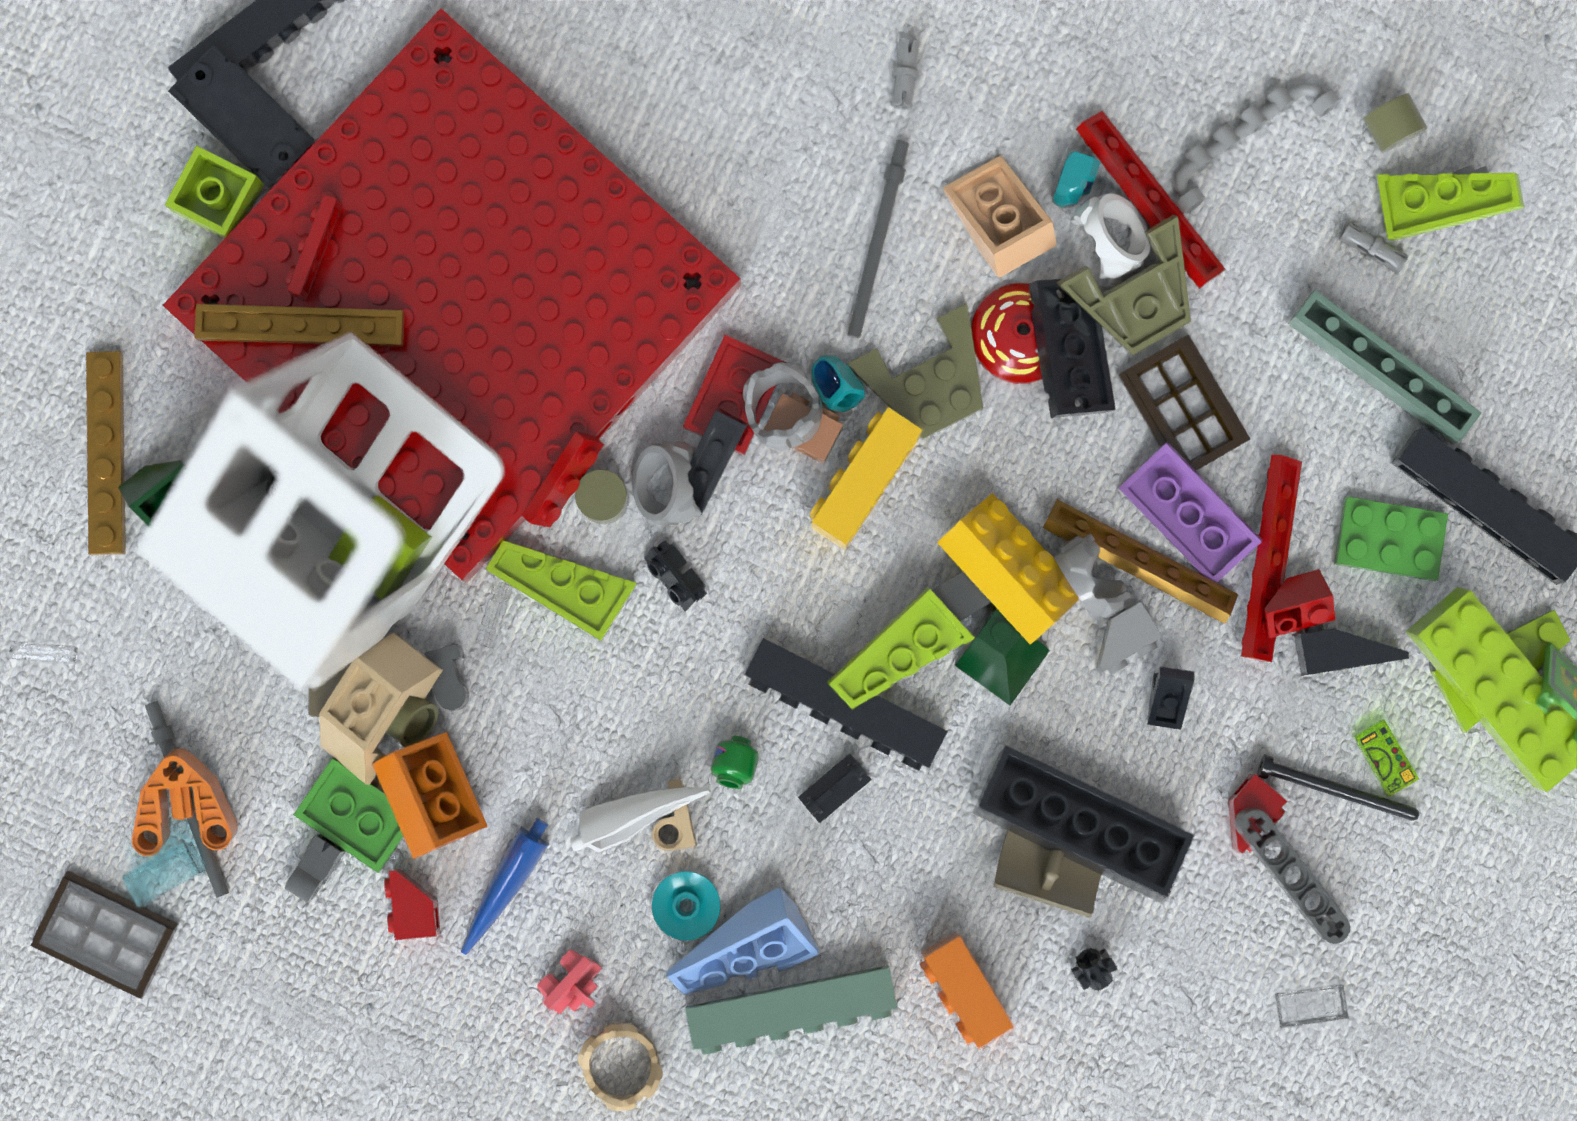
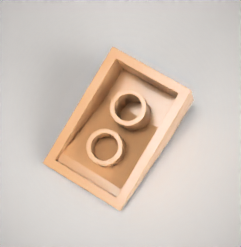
M1001 155L943 187L944 193L982 257L998 278L1057 246L1053 221Z

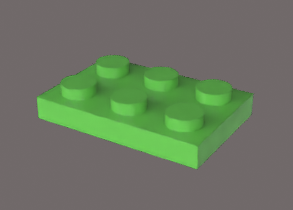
M1345 497L1334 565L1438 581L1448 513Z
M335 758L330 760L293 814L377 873L381 872L404 838L384 791L372 783L367 785Z

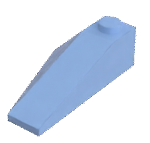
M779 887L749 902L670 968L666 974L667 978L685 995L724 985L727 982V978L746 974L747 979L758 977L757 971L776 966L778 971L790 969L818 955L819 949L797 905Z

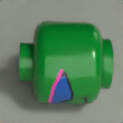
M732 736L731 740H724L717 744L710 770L716 777L718 784L732 789H741L743 785L753 781L759 761V753L750 746L751 741L741 736Z

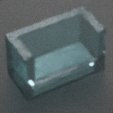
M186 842L122 876V879L137 907H142L152 903L157 897L193 877L206 873V869L193 843Z

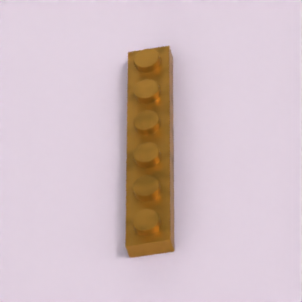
M196 304L194 338L203 341L328 344L351 332L367 346L403 347L405 313L403 310Z
M120 351L86 352L88 554H126L125 499L118 488L125 482L123 353Z
M1058 499L1056 500L1043 526L1044 529L1066 541H1070L1076 536L1084 538L1091 533L1095 539L1093 542H1096L1100 548L1097 557L1139 578L1148 585L1154 586L1173 596L1177 600L1194 607L1207 616L1224 624L1227 622L1239 594Z

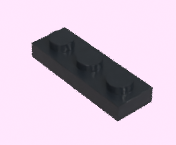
M720 408L715 410L690 461L691 469L688 473V482L693 487L692 496L702 514L748 425L747 422Z

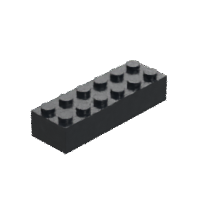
M1007 745L1000 751L972 812L1050 851H1062L1065 858L1157 902H1161L1169 897L1195 836Z

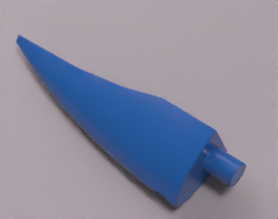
M536 818L529 831L522 826L518 830L480 901L461 953L467 954L502 914L533 872L549 846L548 842L541 839L548 827V823Z

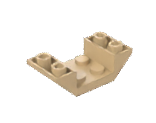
M392 633L352 661L320 711L321 747L362 782L370 785L376 775L372 763L387 756L377 748L380 740L409 695L425 699L443 670L398 634Z

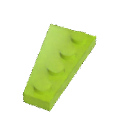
M1515 172L1438 173V175L1377 174L1387 238L1390 241L1525 208L1519 175Z
M927 587L831 677L827 683L853 709L890 688L893 683L920 671L921 667L935 659H941L948 655L949 651L962 644L965 645L975 638L933 591Z
M1551 610L1506 633L1536 670L1544 664L1546 645L1551 643L1560 650L1570 641L1555 610ZM1436 669L1431 671L1462 733H1466L1479 722L1478 719Z

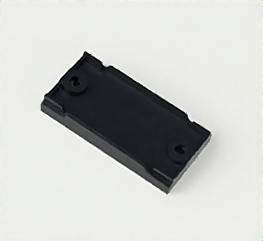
M216 42L168 90L174 98L268 188L315 141ZM198 70L205 72L206 76L203 80L196 78L195 74ZM286 151L288 159L285 161L280 160L278 157L279 152Z
M1061 279L1037 280L1030 283L1031 301L1034 304L1031 313L1044 392L1049 395L1050 417L1103 414L1116 410L1102 326L1056 283ZM1057 290L1061 292V298L1058 297ZM1076 399L1079 401L1080 406L1075 405Z

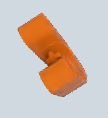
M177 748L168 753L140 792L131 843L134 850L142 856L155 855L169 839L168 816L170 814L167 789H169L173 819L184 820L185 818L193 817L190 787H193L202 843L207 848L217 851L224 849L238 831L236 818L217 777L186 749ZM174 761L178 762L177 767L182 765L183 770L180 773L176 772L177 768H171V764ZM212 825L224 827L227 837L216 836L212 831ZM144 831L154 832L157 835L158 843L147 841L144 837Z

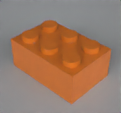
M447 732L397 750L372 763L413 859L488 827Z
M956 932L921 952L924 961L919 963L931 984L938 981L942 991L937 993L949 1015L956 1011L960 1021L956 1022L955 1025L967 1045L974 1042L977 1048L980 1049L1015 1028L961 937Z

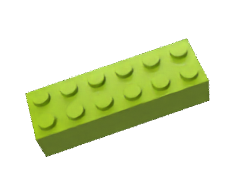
M1460 587L1455 588L1405 631L1533 787L1547 793L1577 768V743L1573 740V734L1577 729V720L1561 705L1557 706L1555 703H1552L1548 708L1549 711L1544 713L1535 704L1536 698L1542 689L1543 678L1471 590Z

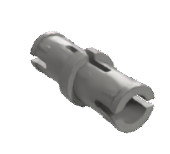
M909 38L899 39L897 67L893 68L892 77L895 78L891 106L899 109L903 95V110L913 108L914 83L919 78V71L916 70L920 41L912 39L908 52Z
M1351 221L1339 238V241L1364 254L1366 260L1370 261L1372 259L1395 274L1401 271L1409 255L1384 242L1382 236H1374Z

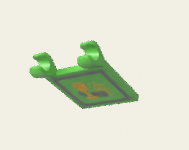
M1550 643L1545 646L1543 685L1535 704L1544 713L1549 711L1548 708L1552 703H1555L1557 706L1561 705L1577 720V667ZM1577 729L1575 730V732H1574V734H1573V740H1574L1576 743H1577Z

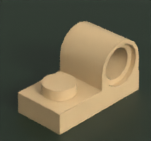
M682 778L667 781L668 789L684 788ZM688 804L674 810L675 816L660 820L653 828L652 839L659 849L673 851L697 846ZM666 824L674 825L679 832V837L673 844L664 843L660 838V830Z

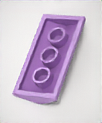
M1168 442L1119 487L1123 494L1203 576L1216 583L1263 541Z

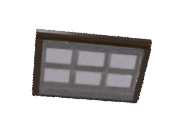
M1189 334L1118 375L1160 448L1168 442L1195 471L1251 440Z
M67 871L30 946L139 999H143L175 935L179 923L71 871Z

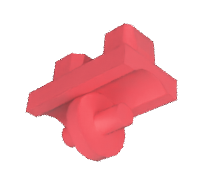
M570 949L560 961V964L569 972L566 977L560 982L553 974L549 973L537 984L538 989L545 997L542 1003L548 1009H553L559 1014L567 1007L575 1012L582 1003L589 1008L596 1004L590 995L598 985L592 979L602 970V967L596 961Z

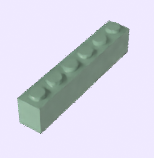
M1316 290L1306 298L1288 322L1291 327L1414 418L1442 434L1451 445L1461 441L1481 415L1479 410Z
M889 965L690 1005L686 1006L685 1011L693 1051L701 1049L702 1054H711L722 1051L723 1044L735 1042L736 1048L756 1044L755 1038L769 1035L770 1041L790 1037L789 1031L803 1028L804 1034L824 1030L823 1024L837 1021L838 1027L858 1023L857 1017L871 1015V1020L892 1016L891 1010L898 1009L890 968Z

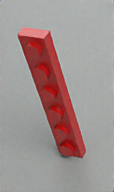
M1103 111L1083 121L1076 128L1084 142L1094 152L1105 169L1111 174L1151 227L1172 215L1178 216L1184 269L1199 289L1226 270Z
M1271 454L1270 466L1267 471L1268 480L1265 500L1262 504L1263 513L1260 533L1258 535L1263 541L1257 546L1255 566L1252 571V586L1250 599L1247 604V619L1245 632L1242 637L1241 657L1271 663L1276 637L1269 638L1267 635L1265 608L1285 580L1302 461L1284 455Z

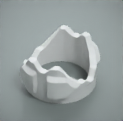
M1112 193L1103 194L1098 198L1093 197L1079 206L1074 216L1070 219L1074 225H1083L1085 232L1094 237L1096 241L1095 252L1100 257L1099 277L1101 279L1126 276L1144 264L1151 248L1144 232L1148 228L1139 211L1124 197ZM1104 218L1116 219L1120 223L1131 227L1132 234L1127 252L1122 250L1113 241L1106 229Z

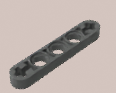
M1246 807L1240 810L1235 819V827L1238 833L1316 934L1328 943L1338 944L1343 942L1350 932L1348 919L1266 813L1257 808ZM1250 817L1258 819L1255 822L1257 827L1266 834L1259 836L1257 832L1248 828L1250 826L1248 819ZM1271 841H1278L1281 847L1280 853L1277 857L1268 859L1265 855L1267 844ZM1296 866L1300 870V878L1296 883L1289 885L1285 880V874L1289 868ZM1313 892H1317L1320 896L1318 907L1314 910H1307L1305 906L1306 897ZM1326 915L1329 919L1336 922L1335 928L1337 931L1335 933L1329 932V925L1320 917Z

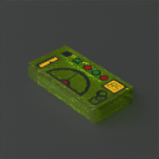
M1385 719L1353 736L1387 796H1391L1419 780Z

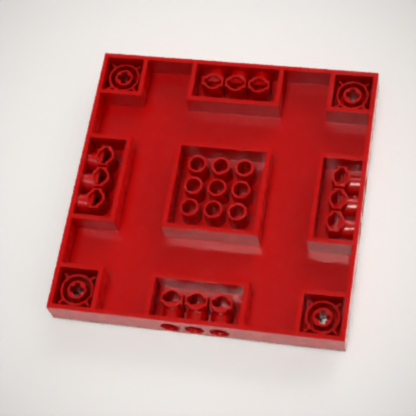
M440 9L162 306L194 335L196 304H208L211 300L219 305L403 310L405 313L403 347H368L495 451L501 458L504 466L502 480L467 531L470 534L469 538L466 541L461 539L444 563L456 576L468 583L495 554L502 541H507L526 520L522 517V514L574 433L580 432L596 436L600 440L742 285L740 277L443 9ZM441 55L445 57L450 56L451 61L447 64L444 61L440 62L438 58ZM325 194L338 199L343 207L305 301L292 296L287 291L286 277L291 266H296L301 253H298V247L302 236L305 233L309 234L313 221L310 218L316 202L322 201ZM697 277L700 278L698 280L699 289L691 287L689 290L686 289L688 287L686 279L695 280ZM201 340L247 384L326 345ZM312 377L295 385L288 391L277 408L280 414L296 404ZM353 383L321 433L323 445L349 467L357 468L389 420V408L361 384ZM412 431L379 480L378 488L387 499L424 529L430 530L464 481L465 475L461 467L416 431Z

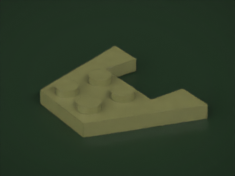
M1175 215L1144 231L1158 261L1106 292L1101 293L1090 268L1087 266L1056 282L1132 355L1191 322L1178 216Z
M967 303L937 318V322L951 349L894 378L891 377L877 348L846 363L852 372L890 409L923 430L920 436L922 440L983 410Z

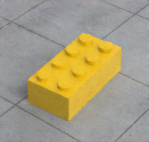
M889 407L884 414L878 411L867 427L866 433L869 436L863 443L858 440L849 453L847 461L850 462V465L846 471L840 468L829 483L828 489L832 492L825 500L820 497L811 510L810 518L813 519L811 528L846 550L920 439L923 430Z
M993 493L964 516L937 542L1029 644H1032L1056 623L1079 600V597L1054 557L1038 543L1030 531L1015 518L1007 506Z

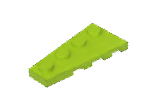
M504 540L485 568L488 572L600 641L604 639L638 584Z

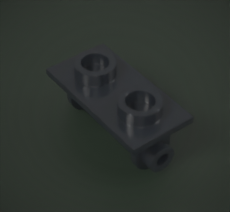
M665 540L657 547L654 546L644 557L649 572L655 578L661 580L668 589L667 593L672 602L681 606L685 612L695 602H698L708 594L704 590L706 585L692 568L683 574L678 570L687 561L673 543L669 544Z
M848 754L798 796V798L820 824L872 779L855 758Z

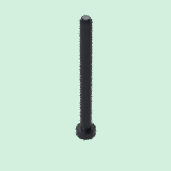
M1264 754L1259 763L1257 775L1260 778L1267 779L1270 775L1411 821L1417 820L1420 812L1415 807L1274 763V757Z

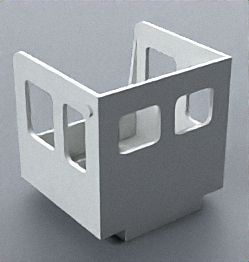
M350 332L231 393L137 551L301 690L308 685L315 689L380 642L394 623L413 610L502 480L504 466L501 458L495 451ZM312 377L296 404L289 410L272 418L288 391L295 385ZM353 383H359L383 402L390 411L389 420L357 468L349 467L326 448L321 441L322 431ZM263 403V405L259 409L257 405ZM412 431H416L461 467L465 475L464 481L430 530L424 529L387 499L378 488L379 480ZM270 464L277 470L279 482L268 498L266 496L267 466ZM377 495H380L432 536L401 587L383 600L375 596L372 591L398 551L401 544V533L397 524L369 501ZM302 498L301 508L291 516V513ZM347 528L357 537L359 549L348 566L344 568L338 562L330 560L328 557Z

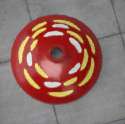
M1029 283L1008 284L991 292L978 306L971 323L975 356L980 364L996 378L1014 384H1028L1042 380L1031 313L1034 304L1031 301ZM1020 324L1027 325L1029 333L1027 335L1019 334L1017 326Z

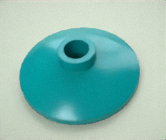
M681 871L666 877L657 886L653 894L651 908L653 918L662 932L674 939L689 941L704 936L714 927L720 914L721 904L718 891L709 879L696 872ZM683 899H690L693 902L691 911L685 912L680 908V902Z

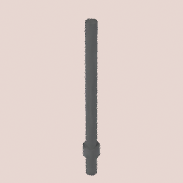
M896 140L891 164L886 166L883 178L886 180L847 333L848 336L854 338L861 337L899 184H903L906 169L903 167L909 143L903 140Z
M158 701L145 705L154 730L151 732L155 745L160 746L165 758L168 753L175 749L173 743L175 736L171 725L167 726ZM174 761L171 764V768H177L176 772L180 773L183 767L182 765L177 767L178 762ZM190 789L193 817L187 818L215 896L218 898L228 894L229 891L214 850L207 848L202 843L199 821L196 819L194 797Z

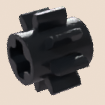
M1089 948L1076 956L1077 967L1071 969L1083 990L1090 987L1093 990L1100 991L1113 982L1111 972L1116 971L1117 966L1106 949L1103 948L1099 952L1097 949Z

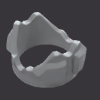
M781 362L773 364L771 368L763 371L758 370L749 377L743 388L745 411L748 423L761 444L771 449L783 451L806 443L814 437L821 424L822 402L816 389L806 378L801 368L793 364ZM782 383H793L806 389L812 397V409L790 430H771L768 432L759 428L756 422V407L759 399L768 389Z
M663 441L662 444H653L644 449L636 460L632 475L634 500L641 514L656 525L688 523L693 518L702 514L693 499V487L688 482V473L691 469L689 460L694 455L696 448L686 442ZM669 463L673 476V491L670 502L665 507L655 500V497L648 491L647 484L653 478L655 471L662 465Z
M1091 533L1084 538L1076 536L1062 545L1060 553L1054 558L1093 619L1097 620L1100 617L1108 619L1124 609L1125 601L1132 596L1126 591L1127 587L1122 580L1094 578L1092 569L1100 548L1096 542H1093L1095 539Z

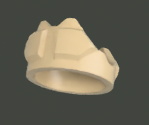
M613 1022L604 1026L601 1033L597 1036L591 1035L584 1042L578 1056V1063L583 1070L588 1086L599 1099H602L610 1110L628 1111L636 1108L638 1101L643 1097L649 1099L656 1092L663 1076V1070L659 1065V1055L654 1043L646 1034L636 1029L630 1023ZM630 1037L638 1040L647 1048L651 1059L650 1076L647 1083L637 1092L629 1095H614L602 1089L595 1081L591 1071V1058L595 1048L605 1040Z

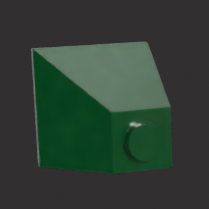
M181 460L146 465L118 487L128 507L149 528L187 466Z
M996 609L958 660L955 667L1011 706L1050 650L1037 639L1032 644H1029L1005 616Z

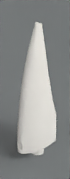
M709 787L656 790L627 796L581 811L579 816L581 835L570 839L571 846L574 851L589 847L597 852H601L628 841L658 819L711 791Z

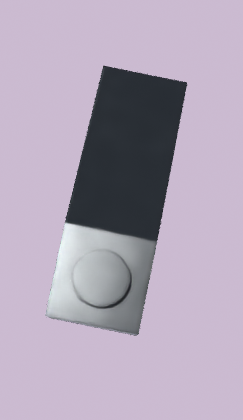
M1323 624L1303 629L1304 634L1294 636L1301 676L1409 659L1408 651L1337 629L1324 630Z

